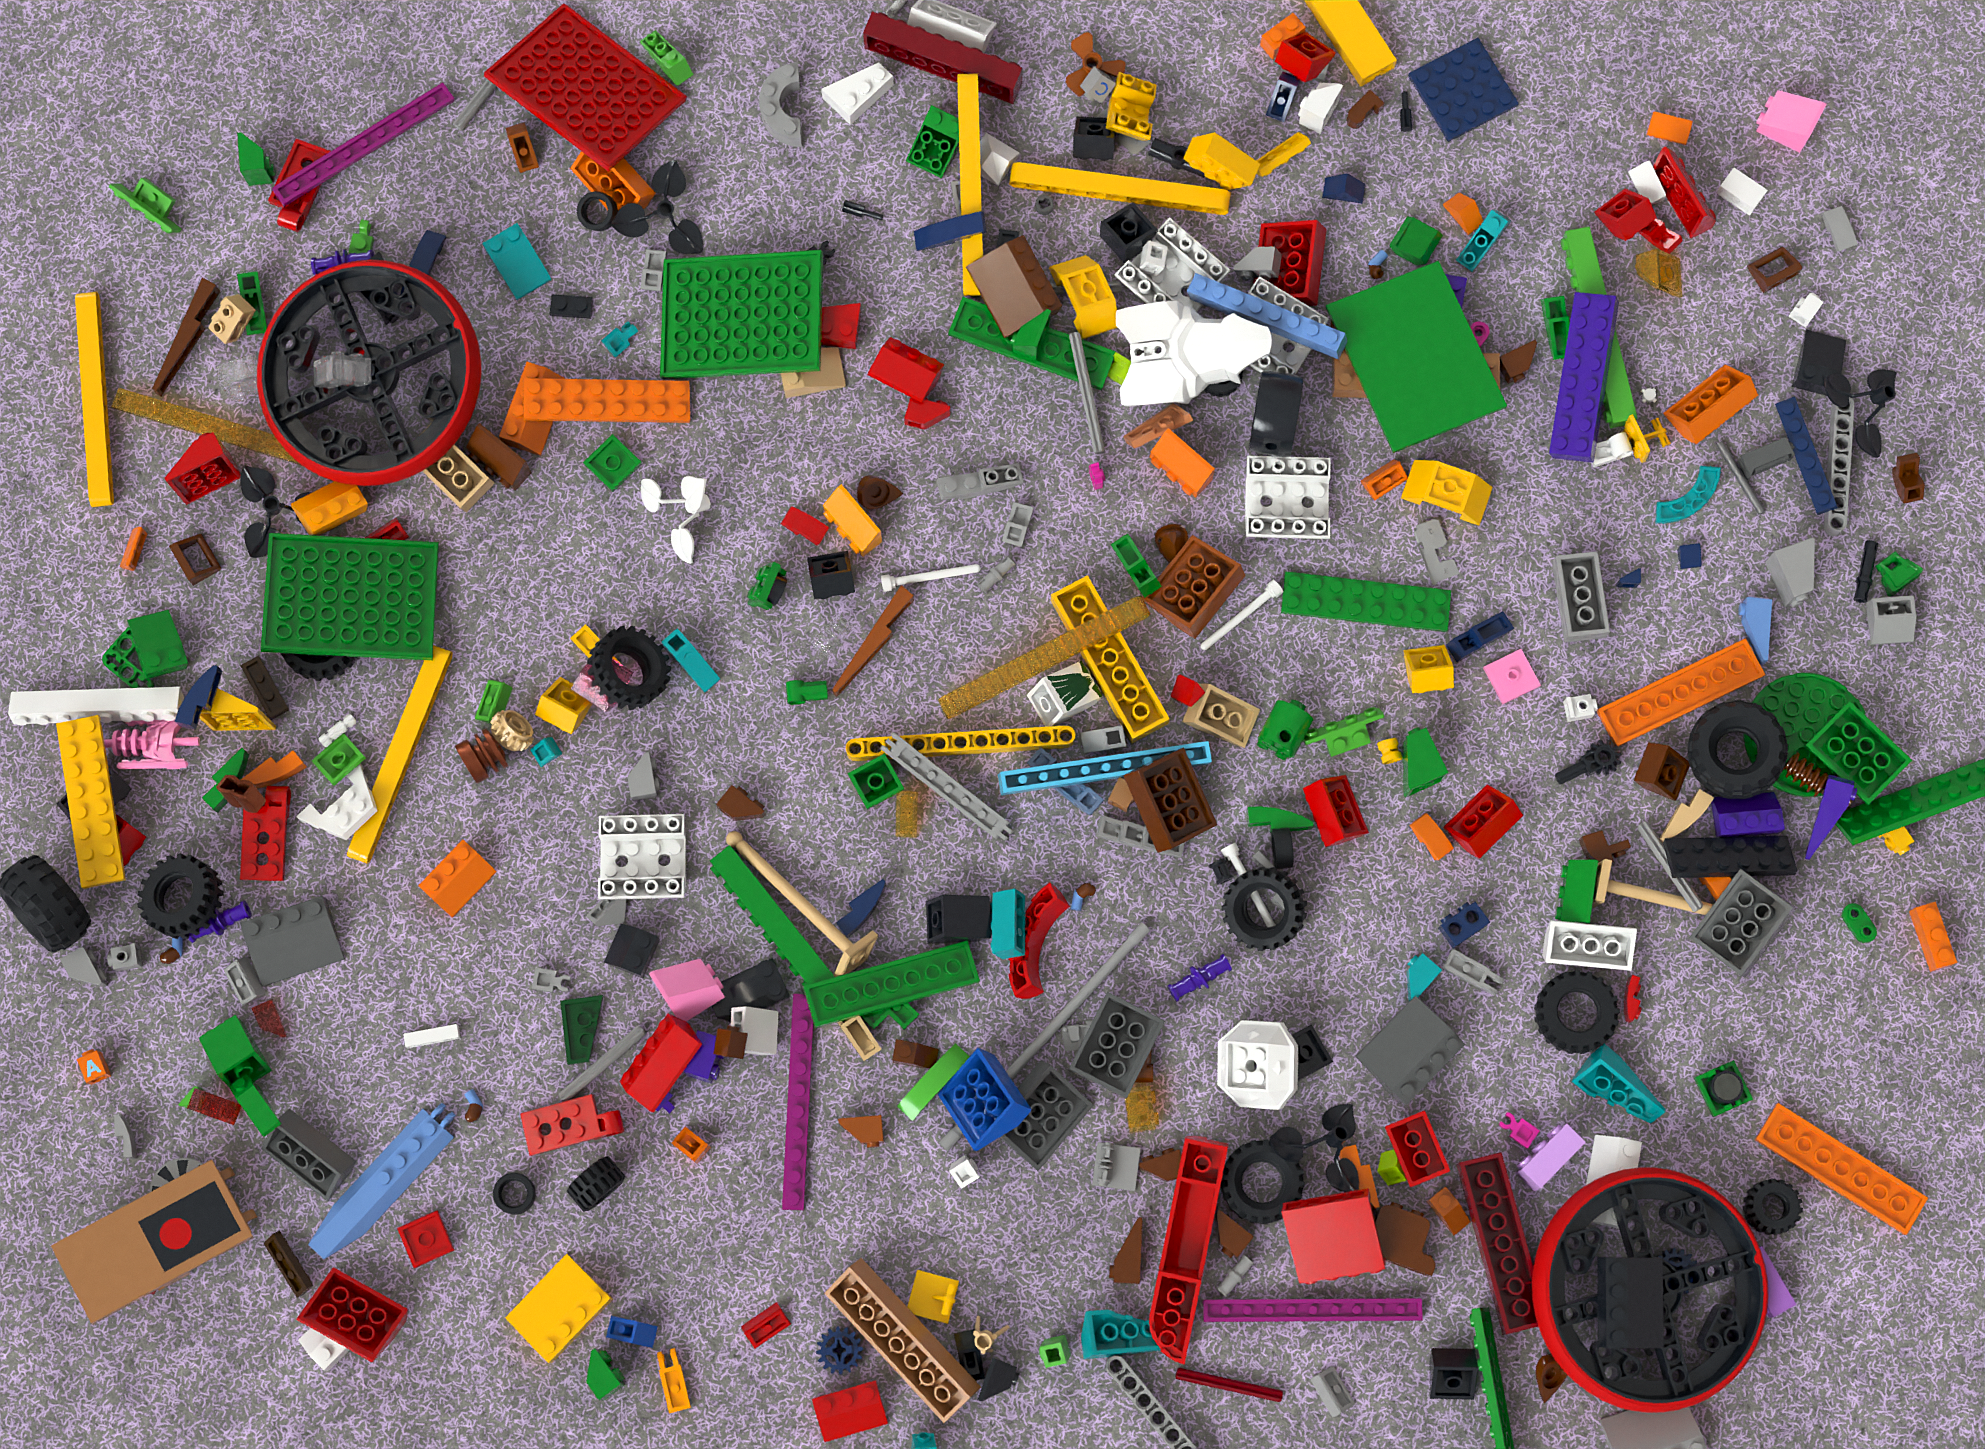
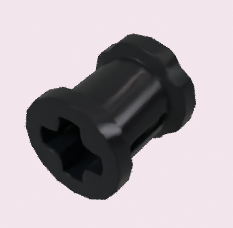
M1226 858L1217 860L1209 865V868L1213 869L1217 878V885L1235 878L1228 869Z

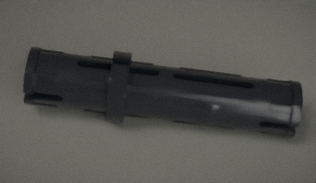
M1865 541L1860 572L1855 581L1857 585L1853 598L1858 603L1867 602L1868 592L1873 583L1872 572L1879 543H1876V541Z

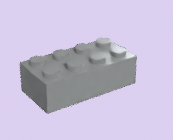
M1598 552L1556 556L1552 561L1564 643L1606 638L1610 633Z

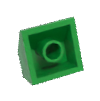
M242 132L237 133L240 172L247 184L252 186L273 183V176H276L274 164H271L270 156H267L260 146Z
M885 753L847 773L867 810L905 790Z

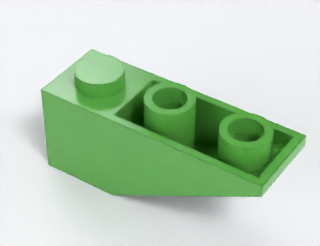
M656 30L640 41L668 78L677 86L694 75L685 57Z

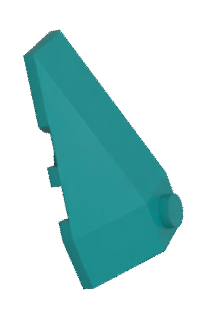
M1603 1044L1588 1057L1572 1079V1082L1587 1095L1594 1098L1598 1095L1607 1099V1104L1611 1106L1618 1104L1626 1108L1627 1113L1650 1124L1666 1112V1109L1626 1062L1606 1044Z

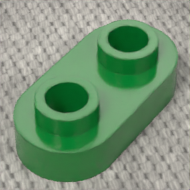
M1856 903L1848 904L1843 908L1841 913L1842 919L1854 937L1861 943L1873 941L1876 938L1877 929L1864 909ZM1852 910L1857 912V917L1851 915ZM1864 928L1869 930V935L1864 934Z

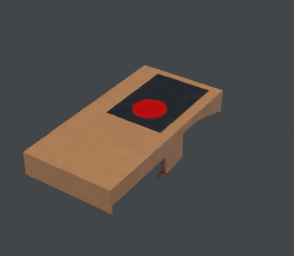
M210 1160L51 1245L92 1325L148 1294L170 1286L191 1274L190 1271L254 1238L247 1224L250 1220L257 1218L254 1209L242 1213L225 1182L228 1178L235 1176L231 1167L219 1171L213 1160Z

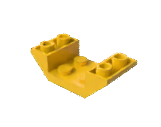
M1119 72L1109 101L1106 129L1141 141H1148L1152 133V124L1148 123L1149 109L1155 99L1157 85Z
M1084 255L1049 267L1056 285H1064L1077 313L1073 322L1080 333L1081 340L1118 328L1116 326V300L1097 262Z
M1414 460L1401 499L1418 505L1422 501L1459 513L1461 514V520L1479 526L1493 487L1476 474L1432 460Z

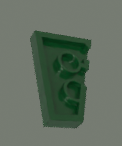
M603 995L560 1001L567 1065L590 1062Z

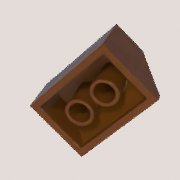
M479 423L476 426L466 446L469 452L468 457L476 464L478 462L482 463L485 466L483 469L490 476L496 475L499 477L500 484L506 489L511 487L516 491L531 474L527 462Z

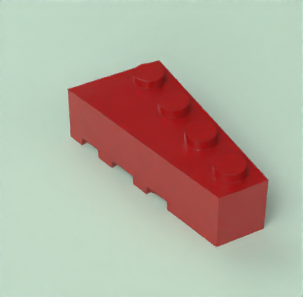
M861 303L822 307L821 345L856 349L862 311Z

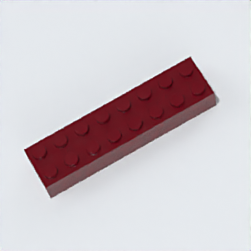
M872 11L863 31L864 49L957 84V74H978V92L1010 104H1014L1022 86L1023 68L1019 64L1001 60L997 55L985 54L975 47H966L959 41H950L941 34L926 32L922 27L910 26L903 20L891 19L882 12L875 13Z
M1502 1152L1459 1162L1456 1164L1502 1335L1538 1327L1532 1299L1533 1264Z

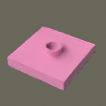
M1522 649L1483 667L1502 705L1541 686Z

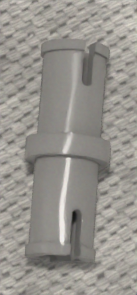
M1006 555L994 568L991 567L989 573L976 585L986 594L995 583L1003 580L1002 577L1015 566V563Z
M1242 1255V1258L1233 1269L1227 1271L1229 1274L1216 1289L1225 1297H1228V1294L1237 1283L1243 1281L1242 1277L1254 1263L1245 1255Z

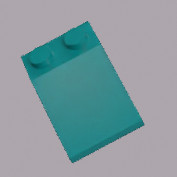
M518 223L482 243L487 255L516 300L552 280Z

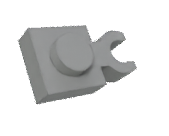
M535 967L531 989L554 993V988L558 987L562 992H569V988L562 987V982L564 980L571 981L572 978L568 975H562L558 978L557 971Z

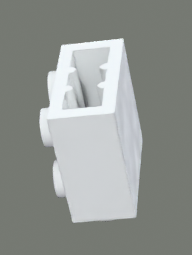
M747 1006L732 1008L731 1026L740 1027V1032L748 1033L745 1053L755 1055L776 1054L778 1011Z

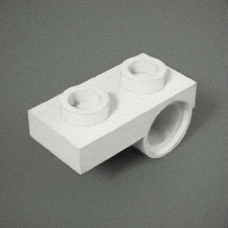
M1626 432L1618 433L1606 441L1597 443L1594 463H1592L1593 467L1633 455L1634 452Z

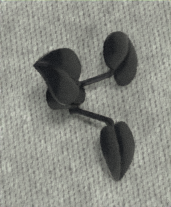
M672 160L662 165L652 178L653 190L658 194H664V200L657 205L656 210L645 216V211L640 205L635 203L626 204L618 211L612 222V227L624 236L635 238L644 235L648 231L647 219L655 215L662 219L669 218L674 228L668 236L671 248L681 254H698L703 249V239L699 228L694 222L687 219L680 221L677 226L672 215L674 206L667 198V195L678 197L686 188L685 176L677 161Z
M1885 369L1872 371L1867 377V384L1871 391L1856 394L1850 393L1851 386L1844 375L1839 373L1826 377L1824 385L1826 394L1834 405L1846 407L1849 405V398L1870 395V400L1873 404L1879 405L1864 421V425L1858 426L1855 431V439L1861 450L1874 458H1879L1881 453V435L1877 426L1869 424V422L1886 406V402L1895 398V378L1897 372Z
M245 465L240 477L242 493L247 500L253 503L259 502L264 498L262 505L267 512V525L261 522L253 523L246 529L244 535L249 556L251 558H260L268 554L269 533H279L277 529L270 528L271 516L279 514L282 508L294 510L291 506L280 503L277 497L267 496L275 488L274 477L268 471ZM304 492L299 494L298 496H296L295 501L305 497L306 495L312 492Z
M1352 1104L1337 1105L1325 1111L1322 1116V1126L1330 1132L1307 1144H1302L1303 1138L1301 1134L1292 1127H1282L1270 1136V1144L1275 1153L1289 1162L1301 1160L1303 1158L1302 1149L1326 1140L1329 1147L1337 1148L1334 1156L1335 1163L1329 1164L1326 1168V1178L1329 1184L1342 1192L1359 1189L1358 1172L1353 1162L1348 1158L1338 1160L1339 1154L1343 1149L1342 1144L1355 1133L1356 1125Z

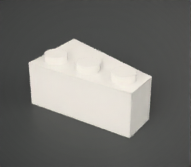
M876 63L822 88V98L851 125L894 85L893 75L880 63Z

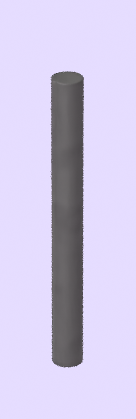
M1723 441L1717 443L1718 450L1758 515L1764 513L1766 510Z

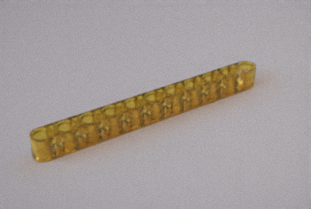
M1136 596L939 698L938 702L947 719L956 717L1148 618L1151 614L1142 596Z

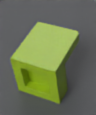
M1115 352L1113 355L1114 362L1107 377L1122 386L1129 371L1131 361Z
M1394 1149L1381 1153L1377 1172L1389 1186L1407 1181Z

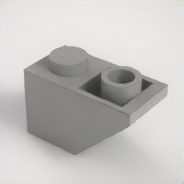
M1255 247L1234 266L1233 270L1244 280H1251L1259 276L1265 280H1270L1271 277H1279L1282 254L1276 247Z
M1122 725L1080 733L1084 753L1126 746Z
M649 752L644 753L627 777L632 801L658 797L657 791L661 790L659 778L654 776V770H657L655 757L651 758Z
M82 946L60 959L70 978L103 988L108 986L105 981L107 975L102 968H98L95 961L98 959L92 949L89 950Z

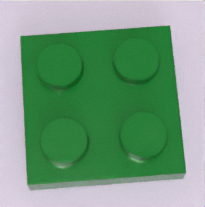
M612 434L583 464L605 486L614 492L642 465V462Z

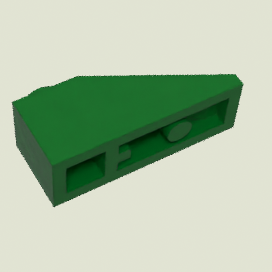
M258 271L236 272L240 296L256 310L246 326L247 335L265 333L267 324Z
M247 1073L229 1086L236 1100L263 1137L282 1124L261 1088Z

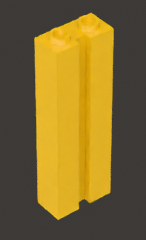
M1304 0L1360 87L1371 82L1375 77L1395 68L1397 59L1358 0Z

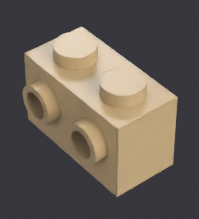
M236 294L226 296L221 301V306L218 312L213 315L212 322L208 327L225 344L239 340L256 311L243 297Z

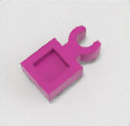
M1099 462L1090 464L1089 474L1094 490L1103 488V481L1106 480L1103 469L1099 468Z
M1507 1112L1505 1116L1510 1119V1123L1506 1125L1503 1122H1499L1498 1125L1502 1129H1510L1512 1132L1509 1137L1527 1149L1540 1130L1523 1118L1516 1122L1515 1117Z

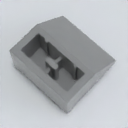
M1914 595L1872 598L1866 604L1871 645L1914 641L1917 617Z

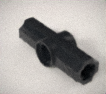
M1154 138L1148 153L1149 156L1169 163L1174 169H1183L1203 178L1205 177V173L1192 168L1186 160L1180 161L1175 158L1176 155H1181L1184 158L1187 151L1185 146H1175Z

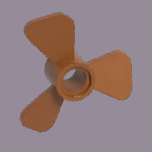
M1085 32L1072 40L1071 49L1082 59V68L1066 77V85L1077 96H1083L1085 93L1080 85L1092 70L1088 66L1089 63L1096 64V68L1114 77H1117L1119 72L1125 73L1126 63L1123 60L1102 62V57L1098 53L1093 52V37L1091 33Z

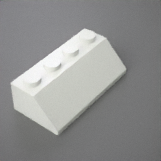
M918 0L911 8L907 22L910 26L924 28L926 32L941 34L950 41H959L966 47L978 48L983 53L986 51L997 25L993 21L937 0Z
M1550 920L1545 933L1542 955L1546 963L1631 971L1637 929Z
M1595 1135L1586 1185L1613 1172L1638 1168L1642 1142L1621 1137ZM1626 1198L1622 1200V1207L1624 1209L1628 1207ZM1613 1207L1600 1214L1591 1222L1619 1229Z

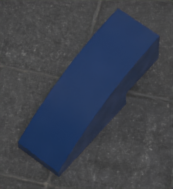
M1502 611L1453 638L1446 646L1456 662H1459L1506 635L1514 627Z
M213 665L195 682L185 696L174 721L179 726L196 730L202 710L211 711L223 672L218 666Z
M884 879L848 903L852 911L836 922V925L845 937L849 938L873 913L886 887Z

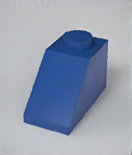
M611 1316L606 1337L653 1348L658 1326Z

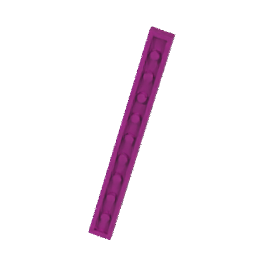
M442 82L272 187V191L285 207L455 101L454 97Z
M793 994L782 1210L804 1211L813 1043V1020L805 994Z
M1422 1298L1203 1300V1322L1423 1321Z

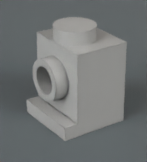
M133 943L110 948L111 954L107 955L109 967H113V970L118 972L143 967L139 945ZM124 953L125 959L120 961V955Z

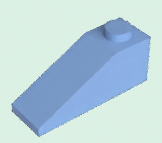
M1746 597L1743 603H1740L1738 613L1742 615L1741 622L1760 665H1764L1768 661L1772 599Z

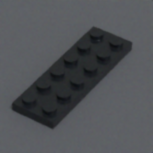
M1787 836L1665 838L1663 842L1672 878L1735 877L1740 869L1751 876L1795 875L1798 871Z

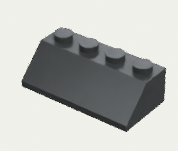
M289 1109L279 1117L282 1124L267 1135L261 1149L328 1201L349 1176L356 1160Z

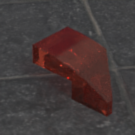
M273 999L251 1008L262 1030L283 1038L287 1036Z

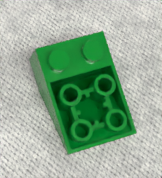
M931 105L906 161L942 178L959 150V118Z

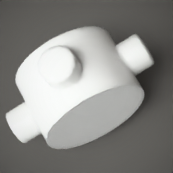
M1643 388L1641 390L1643 393L1642 402L1653 401L1655 403L1657 401L1655 398L1656 389L1648 388L1645 390Z

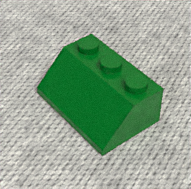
M1568 860L1565 865H1562L1560 878L1564 879L1563 886H1559L1557 897L1561 901L1560 907H1556L1555 919L1564 922L1590 923L1598 860Z

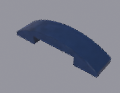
M426 230L415 250L409 267L430 275L437 254L440 255L446 236Z

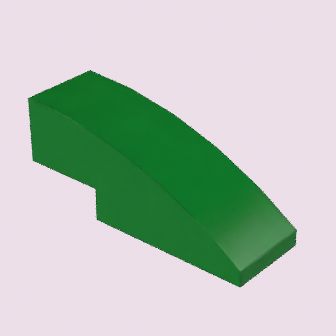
M1564 296L1541 299L1543 318L1553 360L1563 359L1570 325L1569 316L1566 313Z
M1128 533L1110 544L1144 598L1162 587Z
M243 748L211 777L216 784L202 797L217 813L228 802L216 786L225 775H234L239 780L242 779L249 758V753Z
M1262 806L1247 807L1246 810L1248 827L1269 825L1270 833L1272 829L1289 828L1290 832L1312 830L1314 827L1313 821L1287 810Z

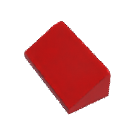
M394 518L365 538L405 540L409 536L398 519Z
M1179 674L1170 697L1192 707L1205 692L1196 681Z
M776 1302L742 1325L741 1329L756 1349L791 1325V1322Z

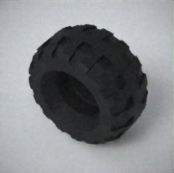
M1734 700L1717 704L1700 716L1690 733L1687 755L1694 776L1708 791L1718 794L1723 798L1741 800L1763 793L1776 782L1786 764L1788 744L1783 727L1771 712H1768L1761 705L1754 702ZM1732 732L1743 733L1755 742L1757 757L1751 766L1746 769L1736 770L1725 766L1719 760L1717 744L1724 735Z
M32 855L28 858L23 857L1 874L0 896L20 923L48 951L66 950L87 933L86 929L91 925V919L85 906L65 880L43 858L37 855Z

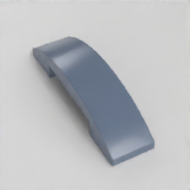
M1040 748L1027 764L1030 767L1057 764V760ZM1083 784L1054 788L1064 798L1089 816L1104 802V799Z

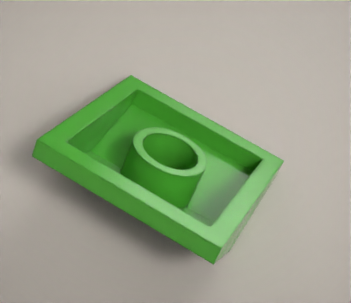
M343 733L318 754L312 762L330 783L335 786L364 761L366 757Z

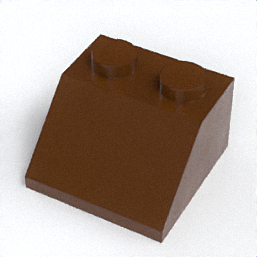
M1648 742L1634 781L1646 790L1676 801L1690 764L1688 760L1669 745Z

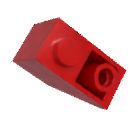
M910 397L904 418L905 425L925 430L949 417L951 406L939 400L936 402L929 401L928 398H925L921 403Z

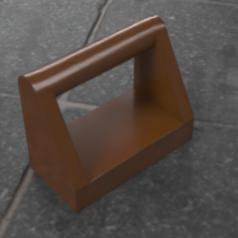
M1783 246L1747 265L1748 270L1763 293L1797 276L1803 269L1799 261ZM1782 256L1788 265L1787 268L1768 278L1758 270V268Z
M202 534L177 541L169 546L188 581L193 586L222 569ZM198 543L211 567L195 572L183 550Z

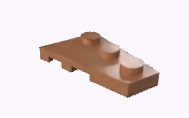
M1172 403L1124 435L1123 438L1128 445L1135 449L1162 436L1168 428L1172 431L1193 421L1190 413Z

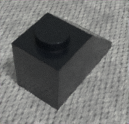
M975 1329L954 1333L960 1365L975 1381L985 1379L980 1350L975 1345L976 1336L973 1334Z

